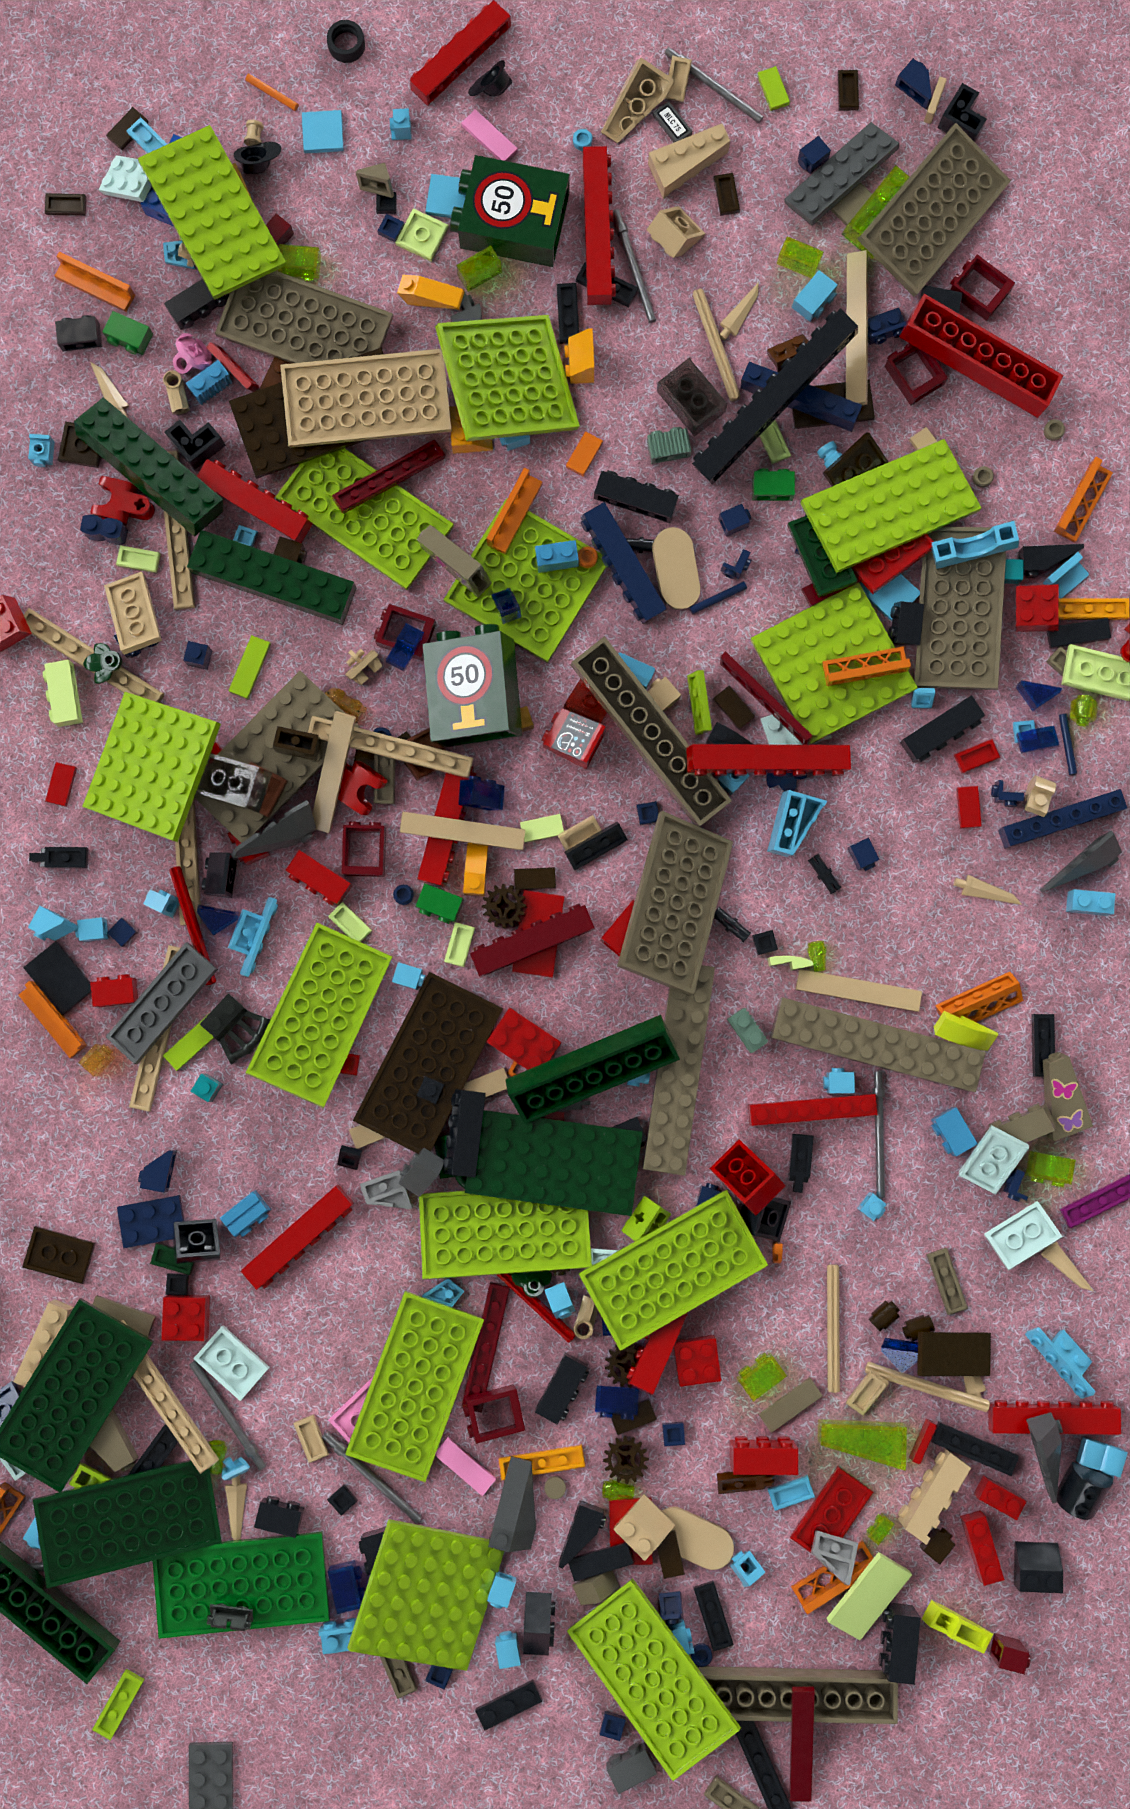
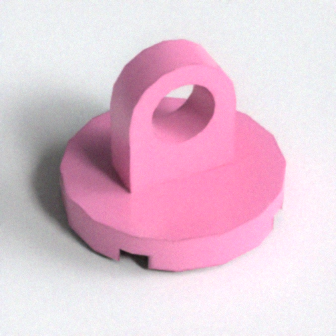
M183 333L176 339L178 353L173 358V366L181 374L190 373L194 368L204 370L212 364L210 360L212 358L211 352L206 348L207 346L200 339L194 340L191 338L193 335ZM182 358L186 360V368H183L181 365Z

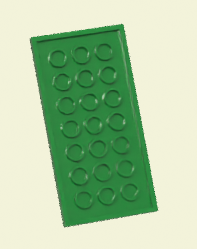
M323 1531L297 1534L296 1538L283 1535L224 1541L153 1561L159 1639L239 1631L230 1629V1621L227 1622L226 1629L211 1627V1625L207 1624V1618L210 1615V1604L217 1605L221 1603L230 1607L244 1606L253 1609V1622L250 1629L326 1622L330 1620Z

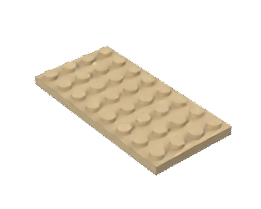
M441 349L280 365L289 448L452 432L445 361Z

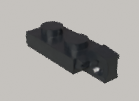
M45 847L41 848V853H29V861L41 863L40 867L88 868V848Z
M792 1133L788 1175L789 1181H793V1192L803 1193V1182L808 1183L810 1178L814 1140L812 1135Z

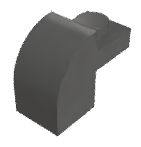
M464 292L460 305L463 311L450 316L451 322L482 320L480 303L474 305L471 295H466V292Z

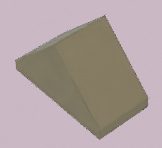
M385 163L356 171L360 190L390 198L394 196Z
M613 1570L572 1584L581 1605L601 1603L620 1587Z

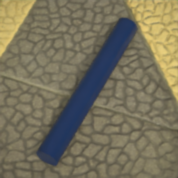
M743 581L689 607L693 615L747 589V585Z
M1060 714L1059 721L1069 775L1077 774L1068 717L1067 714Z

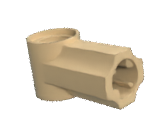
M174 370L166 372L163 382L167 389L172 414L187 413L190 411L184 380ZM178 379V383L175 386H170L172 380Z
M583 1295L573 1327L575 1335L580 1339H587L592 1335L598 1313L592 1298ZM581 1323H586L589 1326V1331L584 1335L579 1334L577 1331V1327Z

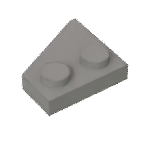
M400 1170L361 1183L360 1186L366 1204L412 1209L413 1206L407 1189L399 1185L402 1177L399 1175Z
M815 1531L811 1553L843 1584L850 1586L858 1543Z

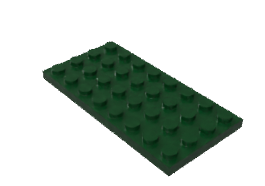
M484 1110L476 1176L467 1177L465 1193L632 1216L642 1132L538 1118L525 1124L520 1115Z
M80 1298L1 1424L0 1458L54 1490L62 1492L154 1341Z
M191 1460L33 1498L47 1588L222 1543L210 1469L208 1468L200 1474Z

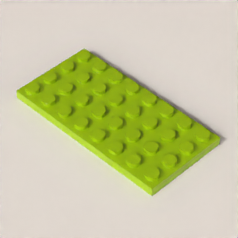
M211 125L138 158L141 168L214 300L287 266L283 255Z
M945 439L806 497L800 502L836 573L981 510L977 498Z
M345 448L299 464L276 495V500L279 502L284 500L291 504V510L296 513L298 510H301L309 515L308 520L316 528L405 590L409 589L431 559V556L421 548L416 540L420 533L429 525H432L447 537L454 527L452 522L398 485L342 514L333 501L332 495L377 471Z
M316 923L245 1074L324 1108L392 956Z
M724 1190L578 1274L617 1347L621 1351L768 1266L728 1191Z
M465 1191L425 1193L419 1197L423 1280L582 1269L592 1266L588 1210L467 1194Z
M404 1291L345 1455L426 1482L484 1319Z
M633 1578L567 1630L672 1781L741 1729Z

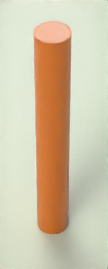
M250 73L246 75L245 81L294 111L299 107L298 103Z

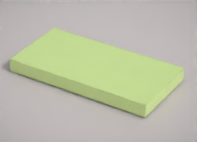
M1070 644L1067 649L1061 685L1130 701V663L1123 660L1120 656Z
M878 1552L826 1619L830 1624L861 1640L912 1576L910 1570Z

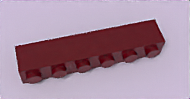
M580 903L569 907V912L561 914V912L550 915V920L542 922V920L531 923V928L523 930V928L512 931V936L504 939V936L493 939V944L485 947L484 944L474 947V952L470 953L479 977L486 976L595 930L586 906H581Z

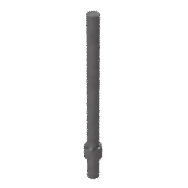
M670 47L664 53L670 59H672V56L687 58L683 54L679 55ZM691 63L690 73L757 123L761 122L764 116Z
M615 209L613 210V218L616 224L617 236H620L648 322H655L656 318L627 234L629 232L627 225L623 222L620 210Z
M882 1071L874 1072V1088H872V1094L876 1095L877 1115H875L876 1191L878 1198H885L883 1123L885 1088H883Z
M196 1361L190 1363V1368L245 1448L244 1452L247 1457H251L259 1471L265 1468L267 1465L257 1452L259 1449L255 1443H251L200 1365Z
M328 1431L324 1434L322 1438L334 1448L333 1451L338 1456H343L416 1524L420 1521L422 1517L359 1459L345 1455L347 1445L343 1441L339 1442Z

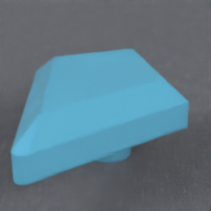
M182 241L163 243L166 264L195 269V266L193 268L187 266V259L178 256V249Z
M447 1278L424 1293L422 1297L453 1307L464 1293V1290Z
M227 1457L223 1461L226 1467L223 1468L221 1477L223 1480H231L247 1472L250 1466L242 1457L235 1461Z

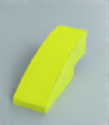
M946 1011L942 1013L934 1025L935 1035L959 1045L984 1051L989 1050L999 1035L997 1032L964 1016L959 1018Z
M933 1600L930 1601L922 1617V1620L929 1627L983 1654L993 1636V1633Z

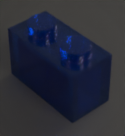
M469 776V780H460L458 805L486 811L503 810L505 786L496 784V780L481 781V777Z
M597 1385L595 1412L600 1414V1418L612 1419L613 1415H621L623 1420H634V1416L639 1417L641 1390L637 1388Z
M355 1560L331 1565L327 1572L336 1613L340 1614L360 1609L366 1591L365 1587L360 1585L359 1579H362L360 1565L356 1566Z

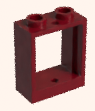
M977 254L973 260L970 258L962 267L964 271L961 275H955L950 282V285H952L950 290L962 292L961 302L987 321L1011 292L1015 282ZM973 270L1000 289L987 306L960 287Z
M910 343L905 345L904 349L899 353L895 351L887 357L888 360L885 368L910 406L944 386L948 379L934 357ZM917 353L933 378L912 391L896 365Z
M389 604L387 609H383L381 627H377L374 634L377 646L423 661V644L430 643L436 627L435 619ZM393 613L424 623L415 650L384 639Z
M350 821L348 825H343L341 874L343 876L385 877L386 827L381 826V822H369V825H361V822ZM350 833H380L379 867L349 866Z
M514 1384L464 1397L466 1404L462 1405L464 1416L469 1417L470 1425H467L469 1438L474 1439L476 1444L526 1431L517 1389ZM508 1397L513 1425L479 1434L473 1406Z

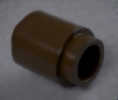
M885 1300L871 1313L872 1316L869 1320L881 1332L883 1329L886 1330L900 1317L898 1314L900 1309L892 1301L888 1303Z
M921 1315L905 1321V1326L902 1327L905 1338L910 1339L912 1342L918 1340V1332L935 1331L934 1324L929 1315Z

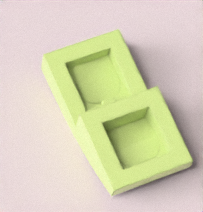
M774 956L767 958L769 966L789 963L791 970L813 966V961L802 957Z

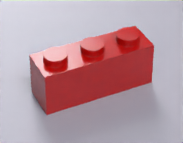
M300 850L286 868V871L290 873L288 876L290 879L298 884L300 881L307 884L305 889L314 895L319 892L324 896L322 900L331 906L334 903L340 905L353 886Z
M980 1510L960 1516L980 1582L986 1586L1005 1580L986 1516Z

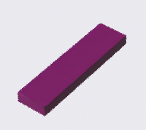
M1130 1174L1060 1208L1059 1210L1067 1226L1071 1229L1130 1199Z

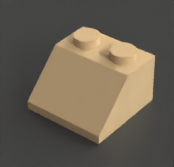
M680 206L660 210L647 228L651 238L655 242L660 243L666 254L673 258L682 256L705 236L704 231Z
M643 1494L619 1520L613 1530L645 1561L662 1543L675 1524Z

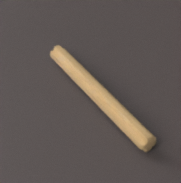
M700 288L693 291V297L729 400L731 402L740 399V392L705 293Z
M835 1264L827 1266L828 1391L832 1393L840 1391L839 1266Z
M867 1362L865 1367V1373L872 1369L888 1381L987 1412L990 1406V1402L986 1399L872 1362Z

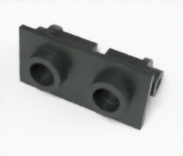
M221 1603L217 1605L210 1604V1615H208L207 1624L211 1625V1627L226 1629L227 1622L230 1621V1629L250 1630L251 1623L253 1622V1609L244 1606L230 1607Z

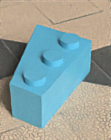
M791 790L782 792L767 852L784 857L794 855L827 801Z

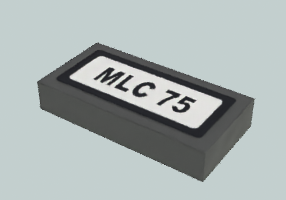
M669 101L653 112V117L673 143L692 135L693 131Z

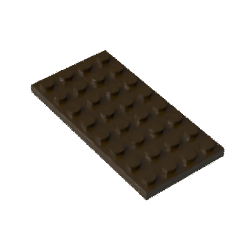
M381 347L355 357L383 355L384 353ZM282 382L229 400L256 479L367 441L289 448Z
M429 972L353 1121L417 1154L423 1148L431 1152L452 1112V1095L455 1089L463 1090L503 1008ZM424 1077L444 1084L437 1104L417 1096Z

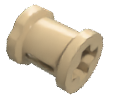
M248 120L246 122L247 135L244 137V143L247 146L262 143L260 137L264 125L257 120Z

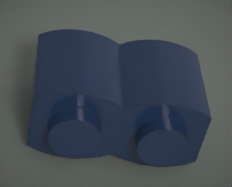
M84 515L82 517L80 531L88 539L93 541L106 540L114 545L126 543L128 529L119 520L113 518L102 520L95 515Z

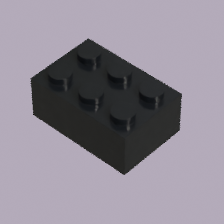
M890 1603L882 1614V1620L885 1622V1631H881L880 1641L883 1644V1653H879L878 1663L888 1682L915 1685L921 1617L913 1605Z

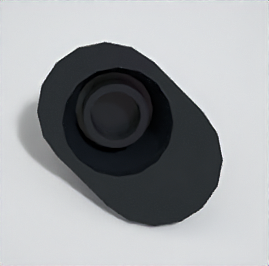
M505 61L497 62L488 72L478 78L470 87L468 94L476 96L484 92L492 97L503 94L512 84V79L504 69Z
M263 142L237 149L234 152V158L241 163L245 174H259L269 167L270 160L279 156L282 148L276 142Z

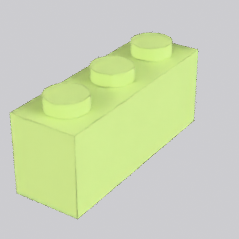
M70 660L44 664L43 678L48 685L46 698L51 705V710H49L51 722L58 727L83 723L74 664Z

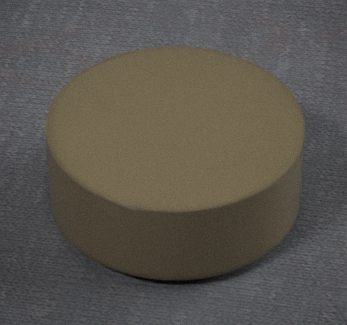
M1050 420L1044 427V435L1048 440L1057 441L1064 435L1065 426L1059 420Z
M986 466L977 468L972 476L974 484L980 488L989 486L994 478L992 470Z
M559 1476L548 1478L545 1482L546 1495L551 1499H559L564 1495L566 1491L564 1480Z

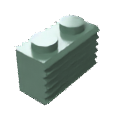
M674 427L664 433L657 430L647 436L651 464L691 457L692 451L687 428Z
M742 1008L727 1018V1020L748 1051L753 1053L768 1043V1039L763 1035L764 1032H761V1029H759V1025H756L754 1019L751 1018L752 1015H749L747 1008Z

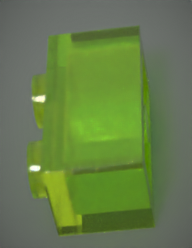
M883 1513L881 1515L878 1514L874 1520L875 1523L866 1530L868 1538L878 1546L894 1526V1522Z

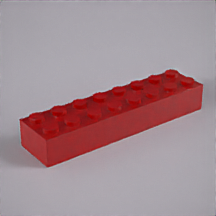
M923 294L914 307L899 336L901 339L1037 418L1049 406L1064 376L926 294Z

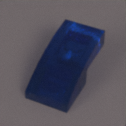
M406 623L396 639V644L387 656L386 663L404 672L416 652L424 632Z
M1054 726L1032 729L1016 734L1021 754L1059 746Z

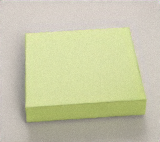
M413 208L395 243L397 246L432 262L449 225Z

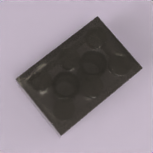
M690 358L657 383V393L694 437L726 412L728 403Z
M210 753L196 793L259 813L272 773L256 766Z

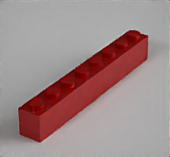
M607 146L583 147L587 305H611L612 297H616V285L612 284L611 279L615 278V265H611V259H614V247H610V241H614V229L610 228V222H613V210H609V204H612V191H608V186H612V173H608V167H611V155H607Z
M692 744L686 748L687 773H694V776H706L707 773H714V776H726L727 773H734V776H745L747 773H754V776H765L766 773H774V776H785L786 773H793V776H804L806 773H813V776H824L825 773H832V776H843L845 772L851 770L850 745Z

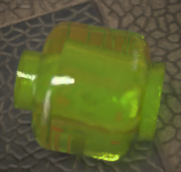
M1078 695L1071 701L1070 719L1076 722L1077 726H1088L1089 723L1097 719L1098 703L1090 695Z

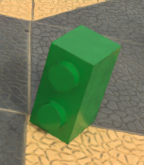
M112 311L102 331L109 344L115 347L121 345L125 347L126 351L134 355L136 353L143 355L153 336L149 326L115 311Z
M765 468L754 471L752 477V501H793L795 496V471H790L789 469L769 471V469Z
M424 883L415 907L420 909V914L428 917L434 914L439 916V921L450 924V921L456 922L464 899Z

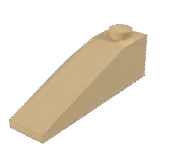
M639 58L627 77L601 133L618 143L665 99L674 79L643 58Z

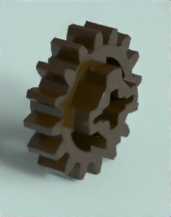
M502 884L501 889L495 885V891L488 890L487 892L490 896L488 898L483 897V900L487 902L481 906L487 909L483 916H490L487 922L492 923L495 921V927L497 928L500 924H502L503 929H507V924L515 927L514 921L521 922L519 916L526 915L522 911V908L527 907L526 904L522 903L526 898L525 896L519 897L521 891L517 889L514 892L513 885H510L508 889L506 884ZM509 893L515 897L517 902H512L509 899ZM499 894V898L495 902H492L493 899ZM504 901L505 903L509 904V907L505 908V911L500 908V905H503ZM514 910H517L515 915L510 918V914ZM492 911H497L500 919L496 918Z
M635 1343L621 1351L615 1344V1351L609 1349L611 1357H605V1361L609 1362V1364L605 1365V1370H610L607 1377H614L613 1384L619 1381L620 1388H623L624 1384L628 1383L629 1379L626 1376L630 1367H628V1370L624 1369L622 1363L630 1360L633 1367L636 1365L634 1354L637 1353L639 1346L635 1348ZM626 1351V1354L622 1357H616L619 1353ZM613 1365L620 1369V1376L614 1371Z
M623 1436V1441L616 1437L615 1445L610 1442L608 1444L611 1448L610 1451L604 1450V1453L608 1455V1458L603 1459V1462L608 1463V1466L604 1469L605 1471L611 1470L612 1472L609 1477L613 1478L616 1475L618 1483L621 1479H624L625 1483L628 1484L630 1478L637 1482L636 1475L643 1477L644 1475L641 1470L648 1469L644 1462L648 1461L649 1458L643 1455L647 1452V1449L641 1450L642 1442L640 1441L635 1444V1437H632L630 1441H627L626 1436ZM621 1445L632 1446L629 1450L623 1451L619 1448ZM618 1452L624 1456L631 1455L630 1461L634 1467L627 1463L622 1465V1459ZM613 1453L617 1456V1464L614 1467L611 1461ZM637 1453L640 1455L639 1467L635 1464V1455ZM623 1469H630L633 1473L624 1475L620 1472Z

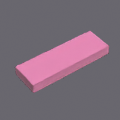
M476 109L461 122L462 127L498 160L509 161L518 152V148Z
M449 1437L437 1449L435 1456L480 1495L483 1496L495 1482L496 1477Z

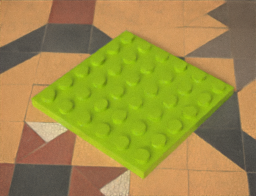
M549 315L437 323L435 328L466 441L577 430L580 427Z
M505 500L471 554V557L482 565L492 584L478 598L456 579L443 600L482 625H499V630L513 638L514 644L548 663L607 567L601 559L603 557L602 554L596 551L598 560L592 568H583L579 564V567L538 573L535 546L576 540L578 553L581 548L588 545L528 511L506 555L487 546L486 538L506 502Z
M859 583L750 639L789 712L813 735L808 745L829 736L918 688L909 671L838 685H826L822 666L823 661L895 648ZM894 653L887 660L893 662L901 660L899 653ZM873 657L869 659L867 664L870 666L882 664V661ZM850 661L847 668H861L863 665L857 661ZM837 665L828 666L829 673L842 670Z
M124 692L82 807L178 842L221 724Z
M388 1519L349 1640L348 1650L350 1652L467 1671L487 1609V1598L496 1572L498 1573L504 1551L488 1547L489 1539Z

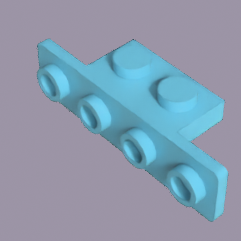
M268 897L261 916L244 909L241 911L228 948L246 954L240 974L249 977L255 970V959L257 954H260L262 951L263 937L269 932V921L271 916L277 911L278 904H276L277 899Z
M1039 1327L1025 1333L1031 1344L1039 1350L1045 1360L1053 1366L1059 1376L1068 1383L1076 1395L1083 1399L1095 1394L1096 1391L1082 1376L1092 1361L1064 1329L1059 1331L1052 1341Z

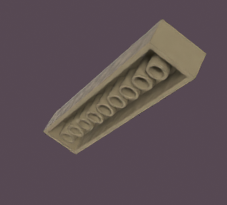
M605 636L571 662L570 666L694 825L701 826L732 801L711 773H707L706 776H694V773H687L686 748L689 747V744Z
M701 965L694 995L690 996L670 987L668 989L664 1022L676 1045L680 1060L661 1067L656 1071L642 1167L645 1170L685 1176L715 967Z
M783 997L779 1000L770 1038L968 1092H976L986 1053L978 1049Z
M698 1667L736 1721L791 1722L792 1687L814 1686V1722L898 1724V1683L888 1682L882 1670Z

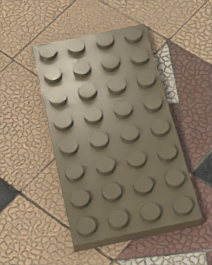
M955 123L857 240L914 297L931 279L1011 180Z
M274 271L230 292L215 334L220 338L292 364L352 358L381 348L394 316L391 312Z
M942 527L928 533V535L934 542L951 537L963 539L980 535L992 527ZM932 551L922 558L919 603L924 604L921 641L916 650L914 681L918 688L998 690L1006 551L936 569Z
M299 671L206 765L194 798L241 843L258 833L324 763L328 742L321 740L316 761L275 752L273 742L277 726L308 732L312 716L333 721L336 711L345 712L303 672ZM250 762L288 780L269 818L231 799Z
M659 812L617 967L687 995H694L733 841L667 812Z

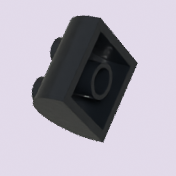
M216 1219L173 1223V1244L176 1264L220 1260Z
M1072 1462L1058 1486L1057 1503L1070 1515L1079 1519L1090 1520L1096 1515L1113 1485V1477Z

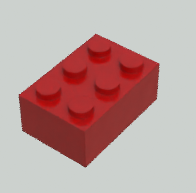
M510 1007L486 1041L527 1070L550 1061L562 1043Z
M740 1139L709 1168L755 1216L786 1187L781 1179Z
M736 1436L735 1440H730V1467L733 1475H798V1447L793 1440H790V1437L779 1436L777 1440H769V1437L757 1436L756 1440H748L746 1436Z

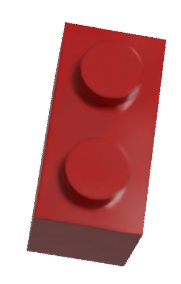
M130 974L117 975L118 979L110 980L109 977H98L97 981L90 982L92 1007L134 1004L138 999L137 979L130 978Z
M984 1475L974 1492V1495L979 1500L1015 1520H1018L1027 1502L1021 1495Z

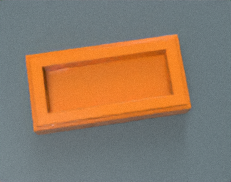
M585 431L568 460L566 468L584 477L603 444V440Z

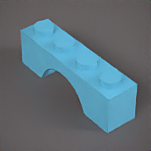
M1011 521L993 526L990 530L969 538L956 539L951 537L932 542V553L936 569L1018 548L1019 537L1015 522Z

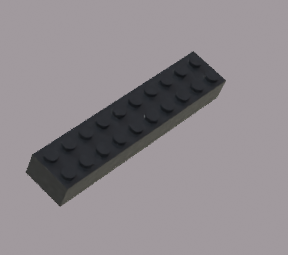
M841 308L837 312L834 310L828 315L826 324L822 328L818 326L810 335L812 338L808 343L803 342L796 349L797 354L792 359L789 357L781 365L782 370L777 375L773 373L766 381L767 386L763 390L758 389L751 398L753 400L748 405L744 404L737 411L738 416L733 421L730 419L722 427L723 432L719 436L714 435L709 440L707 449L704 452L700 450L694 456L693 466L712 485L858 334V325Z

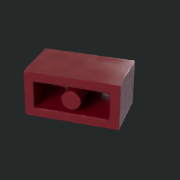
M994 1633L989 1653L994 1662L1001 1669L1025 1675L1026 1668H1029L1031 1662L1028 1650L1019 1639Z

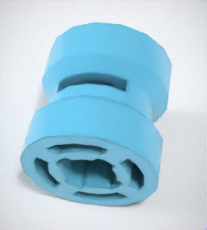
M834 441L825 444L817 451L819 457L824 459L826 468L842 455V453L836 451L837 445Z

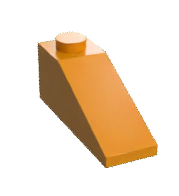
M402 275L397 294L408 305L459 310L465 291L461 288L422 276Z
M467 844L464 895L485 896L488 859L487 845Z

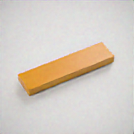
M1059 598V620L1130 619L1129 598Z
M582 1444L512 1455L513 1457L532 1461L533 1475L585 1467ZM511 1456L498 1458L501 1480H505Z

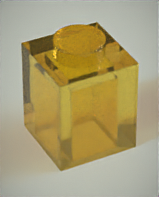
M95 1044L78 1063L95 1077L99 1076L115 1057L112 1055V1049L106 1044Z

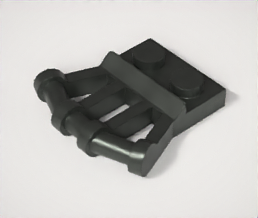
M228 993L200 1025L220 1042L232 1065L236 1063V1060L248 1054L251 1055L254 1052L253 1049L260 1043L271 1019L248 1011ZM247 1016L261 1021L257 1032L241 1019ZM236 1024H239L252 1036V1039L247 1044L232 1031ZM228 1034L242 1048L231 1053L224 1037Z

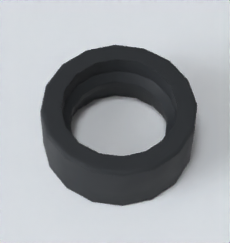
M339 20L329 28L327 32V45L332 57L343 63H352L363 55L365 39L363 31L357 23L351 20ZM342 33H352L357 37V44L349 50L337 48L334 41Z

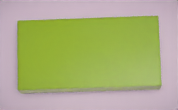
M777 67L758 72L757 77L770 111L789 105L790 100Z

